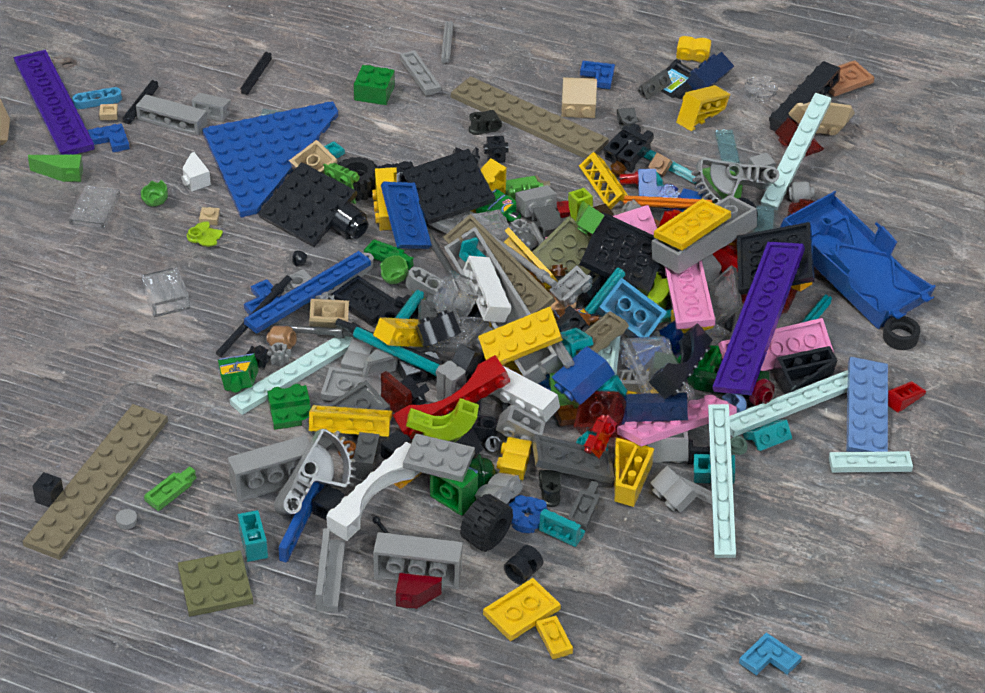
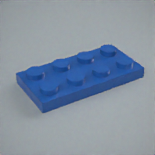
M384 181L381 184V189L397 248L429 249L432 244L423 211L419 204L415 183Z

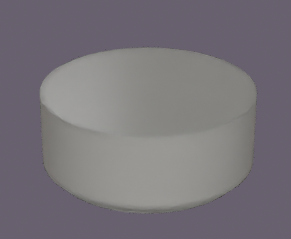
M131 509L121 510L116 515L117 526L124 530L135 527L138 522L136 512Z

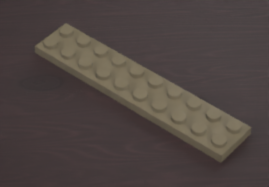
M471 76L451 92V98L481 112L494 110L501 121L584 159L593 152L598 154L609 143V138Z
M132 404L24 538L23 546L60 560L168 422L167 416Z

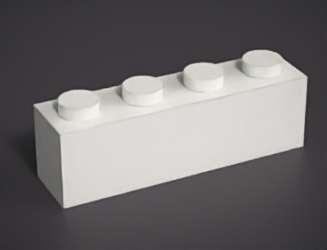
M469 256L463 272L483 320L505 322L511 312V304L508 302L490 257Z
M503 366L511 382L490 393V395L493 394L504 403L513 404L547 422L560 408L558 395Z

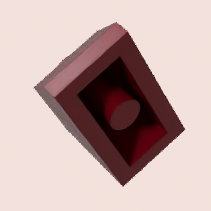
M399 573L396 588V607L418 609L442 594V577Z

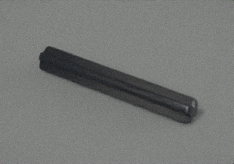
M270 52L263 53L241 86L240 92L242 94H249L271 61L272 54Z
M151 80L122 117L123 123L131 124L137 116L136 105L145 94L150 96L154 94L159 87L157 81Z

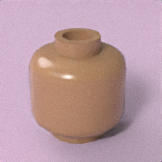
M273 326L267 334V342L270 346L275 343L287 344V349H291L296 344L297 336L290 326Z

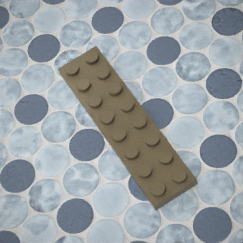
M471 214L443 237L448 244L457 238L462 243L464 241L462 235L476 227L531 314L550 307L556 302L554 297Z

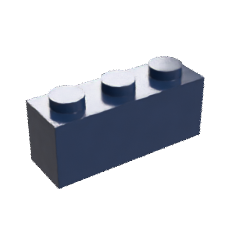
M720 52L718 55L713 54L707 61L705 60L698 68H694L689 73L690 77L686 82L694 90L710 87L727 75L734 65L723 52Z
M679 392L674 397L670 395L666 399L659 393L627 394V422L688 420L687 392Z

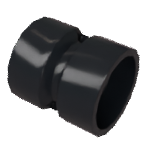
M524 545L504 564V571L511 581L521 585L542 567L544 561L536 548Z

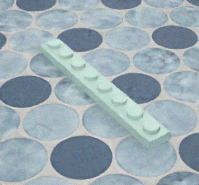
M818 93L814 94L777 168L780 175L779 179L767 188L761 200L762 206L778 210L831 104V97Z
M354 337L332 338L257 382L252 387L230 398V405L242 415L267 401V391L272 388H289L344 355Z
M848 370L772 399L767 404L762 403L729 416L731 436H738L846 393Z
M729 404L708 405L714 558H736Z

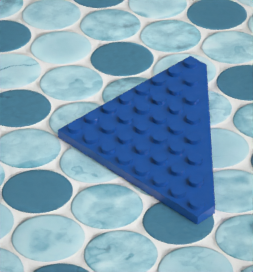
M333 101L202 128L203 136L240 218L259 213L261 206L267 203L273 196L274 190L278 189L285 181V177L293 172L289 160L315 140L318 141L319 136L330 127L332 120H336L338 110Z

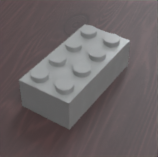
M307 436L296 437L228 457L230 486L237 501L241 502L281 490L294 472L310 443ZM308 463L304 466L307 474H310L312 471V467Z
M378 532L373 551L374 580L398 582L399 573L442 577V588L459 589L462 573L463 542Z

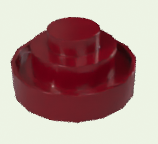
M761 379L756 382L752 395L749 396L750 403L754 406L769 403L775 392L774 384L767 379Z

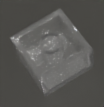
M450 270L448 275L443 278L439 291L434 294L433 304L437 313L446 309L448 313L453 311L459 328H461L478 299V295L470 277Z

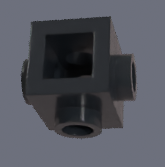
M504 136L486 137V144H483L484 154L487 155L488 161L491 158L498 163H505L509 146L508 142H505Z

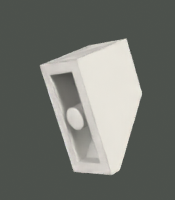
M195 152L191 153L183 166V176L181 178L183 184L188 186L192 192L209 186L211 183L209 170Z

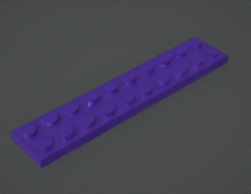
M46 49L13 57L14 63L59 155H74L94 150V143Z
M767 242L714 381V392L752 395L805 250L804 244Z

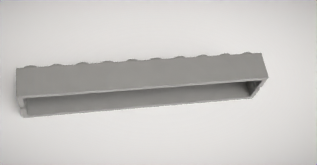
M474 227L463 234L462 238L464 241L475 237L479 239L477 248L486 257H490L508 302L511 304V312L505 322L490 321L494 329L530 315L531 312L477 228ZM457 238L444 248L470 289L463 272L466 263L459 257L462 243ZM551 345L514 360L523 376L537 384L546 379V374L555 373L564 366Z

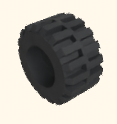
M350 157L349 159H344L343 162H339L338 165L357 172L360 176L359 180L353 183L354 190L357 192L355 200L361 201L372 198V190H375V169H378L377 164L372 160H368V158Z
M484 494L466 512L460 527L461 537L481 551L487 552L493 549L508 532L513 519V509L492 494Z

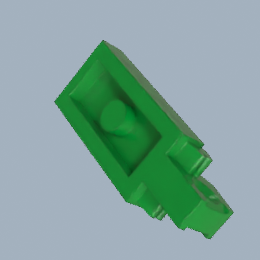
M375 239L364 249V253L372 254L374 259L383 262L386 258L394 255L401 256L406 260L408 270L414 266V258L404 253L403 249Z

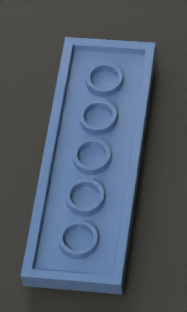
M850 357L848 360L846 452H888V364Z

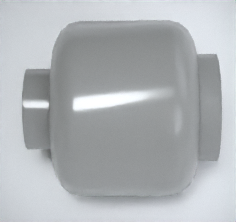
M808 181L793 182L792 187H789V200L793 201L795 205L809 204L811 197H814V187H810Z

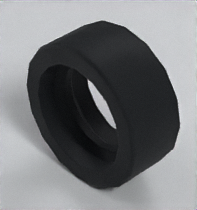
M893 316L886 321L883 339L887 345L897 350H909L917 345L920 336V326L914 319L907 316L896 319ZM892 330H905L911 336H899L892 332Z

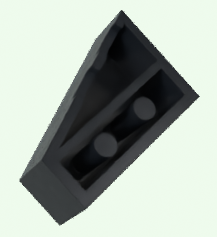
M826 346L777 357L773 373L785 395L833 375L838 360L831 347Z

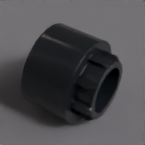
M352 203L343 205L337 211L332 221V227L347 239L360 238L366 232L369 225L367 215Z

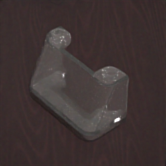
M664 336L635 337L620 340V361L630 368L642 394L658 393L649 383V380L667 363L678 364L671 351V343ZM686 382L681 387L682 390L680 392H687L688 403L690 400H693L695 392L693 387L689 386Z

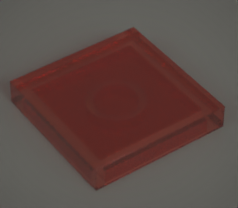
M389 372L381 373V397L389 404L390 410L396 413L408 405H412V392Z

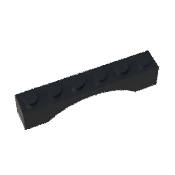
M698 323L694 325L679 340L681 350L680 364L667 363L652 376L649 383L664 399L670 395L673 397L682 390L681 387L688 381L687 379L694 373L693 370L698 367L699 362L711 349L709 345L713 339Z

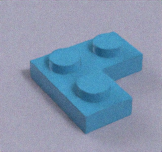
M766 632L740 657L739 664L757 675L771 663L788 675L801 662L802 656Z

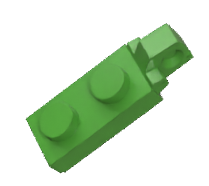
M189 466L182 473H172L145 494V502L157 511H160L192 485V482L197 478L196 471Z

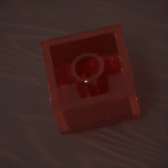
M595 391L582 404L578 405L574 428L581 435L587 430L593 432L592 428L597 417L609 415L617 423L615 431L610 438H619L620 435L617 434V427L622 425L626 400L619 392Z

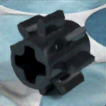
M261 345L251 346L247 354L255 353L258 368H265L271 356L267 355L268 349Z

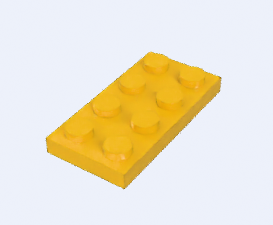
M701 199L654 230V238L677 249L684 250L730 219L731 211Z
M551 307L478 336L485 359L487 360L496 355L502 365L563 340Z

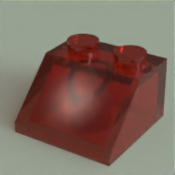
M788 117L775 132L779 137L778 141L784 146H789L799 125ZM813 138L804 157L824 150V147Z

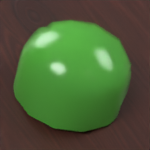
M162 180L159 183L151 181L141 190V199L149 206L162 205L168 198V188Z
M390 256L380 264L381 276L386 283L398 284L404 281L408 275L406 260L401 256Z

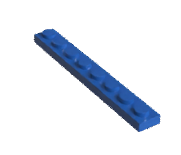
M357 251L244 318V324L256 334L311 302V299H316L315 296L331 290L371 266V260L360 251Z

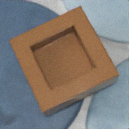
M656 153L648 168L656 169L657 173L664 177L673 162L667 157Z

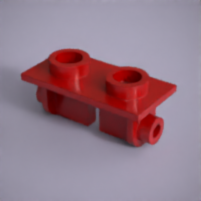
M609 415L597 417L592 431L597 433V435L589 434L584 444V452L588 454L593 453L598 459L606 450L607 443L614 433L617 424Z

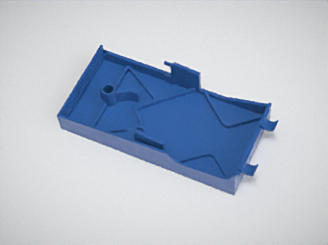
M836 191L783 219L780 227L810 222L814 267L878 330L884 327L889 318L894 316L896 319H900L907 312L934 298L931 295L936 287L935 285H931L906 270L891 256L897 241L885 227L875 222V225L878 227L875 234L835 196Z

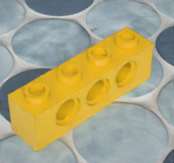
M379 319L373 335L387 345L423 347L415 325H418V319ZM441 341L427 347H439Z

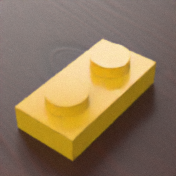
M557 616L536 621V628L552 660L573 654V647Z

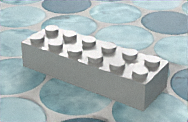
M729 195L715 204L731 211L730 219L684 250L677 249L659 239L652 240V259L679 274L736 240L737 235L746 234L756 228L757 209Z

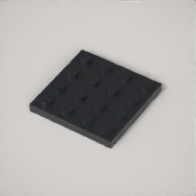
M469 149L403 170L406 181L416 185L419 204L428 225L495 202V196Z
M301 162L258 215L266 222L315 247L331 228L337 211L343 205L351 203L357 196V192Z
M602 212L604 217L592 234L579 265L608 279L616 268H620L625 272L623 279L645 296H648L661 265L652 259V240L656 238L646 231Z
M810 222L737 235L738 291L740 295L748 294L767 242L804 244L805 250L792 286L815 282Z

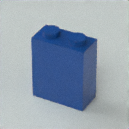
M587 346L572 358L574 361L573 366H570L568 369L563 366L552 376L556 383L554 385L556 390L560 394L564 393L569 401L572 402L574 400L579 405L615 374L607 360Z

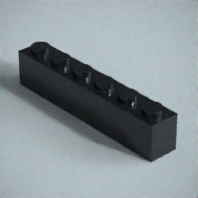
M825 61L816 66L814 71L806 77L802 84L797 86L796 90L788 96L785 102L781 103L779 108L771 113L769 117L770 130L788 136L798 126V123L789 115L792 108L797 103L806 104L811 102L815 93L826 96L840 81L841 68Z

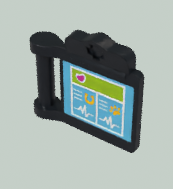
M675 59L666 68L672 84L661 90V92L671 98L683 99L686 92L693 91L694 89L686 82L689 77L677 69L688 75L693 69L682 64L679 59Z

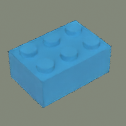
M623 278L618 281L596 311L602 317L611 311L626 320L629 327L625 330L624 334L632 340L641 343L647 340L667 313V311Z

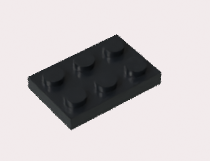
M358 275L332 293L335 300L349 301V311L371 325L375 324L378 321V317L395 302L393 297Z

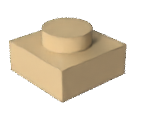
M100 104V120H117L118 104Z
M202 207L199 223L208 221L210 225H218L220 208Z

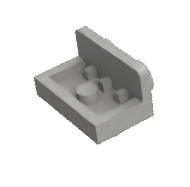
M576 266L557 283L555 288H551L549 291L566 307L569 304H574L582 292L585 293L592 287V277L590 275L587 276Z

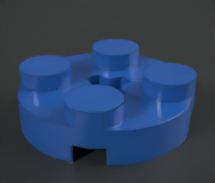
M516 496L514 501L509 504L513 509L512 528L522 533L535 532V529L539 528L540 513L543 509H547L546 502L534 497ZM525 513H530V514H532V515H529L528 517H526V516H525Z

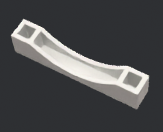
M405 442L401 447H398L388 459L381 463L380 467L372 471L367 479L358 484L354 491L345 496L340 504L328 512L326 517L327 529L348 541L360 529L363 510L375 494L391 484L413 479L420 473L403 468V461L411 444Z

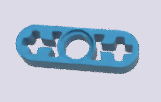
M112 87L78 93L72 97L76 109H85L100 106V104L118 103L122 100V94L119 88Z

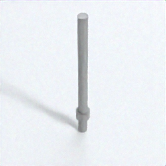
M490 233L521 265L535 274L538 280L542 283H547L552 288L557 286V281L551 278L548 272L536 267Z

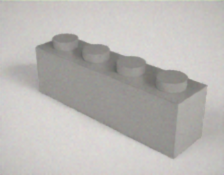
M145 94L136 105L138 120L199 136L202 128H205L208 124L206 110Z

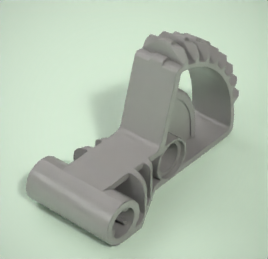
M710 158L700 159L696 164V170L691 172V175L696 176L692 179V182H697V185L694 186L695 189H700L698 195L703 194L704 197L702 199L712 200L714 204L721 201V199L716 197L707 187L703 178L702 165L711 166L710 176L713 184L718 190L728 194V196H734L739 184L765 190L776 182L780 176L778 169L772 166L739 164ZM729 170H734L736 176H732Z
M326 429L316 431L294 472L274 502V509L278 514H295L299 512L302 502L313 482L337 488L353 487L354 484L349 482V480L356 477L351 474V471H356V467H351V463H354L356 460L349 458V455H353L354 452H347L346 449L350 447V444H343L346 438H338L340 435L339 431L334 433ZM322 434L336 445L341 454L344 469L341 483L332 481L334 475L333 459L330 453L318 444ZM306 463L312 467L310 474H307L304 470Z

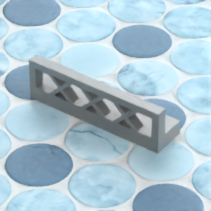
M327 528L323 529L316 587V610L338 612L345 540H330V529Z

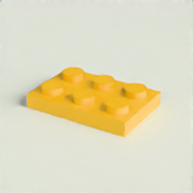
M532 578L485 607L483 615L511 642L536 626V621L548 618L561 609V604Z

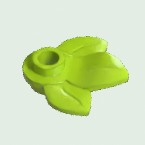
M208 221L201 222L188 230L187 240L192 243H199L202 246L211 247L217 245L216 240L222 236L223 231L210 228Z

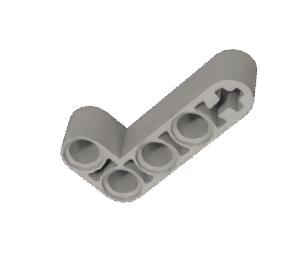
M420 267L410 269L406 280V287L413 292L416 290L423 291L425 299L427 293L435 295L434 303L459 305L463 308L464 318L469 315L477 304L468 285L462 291Z

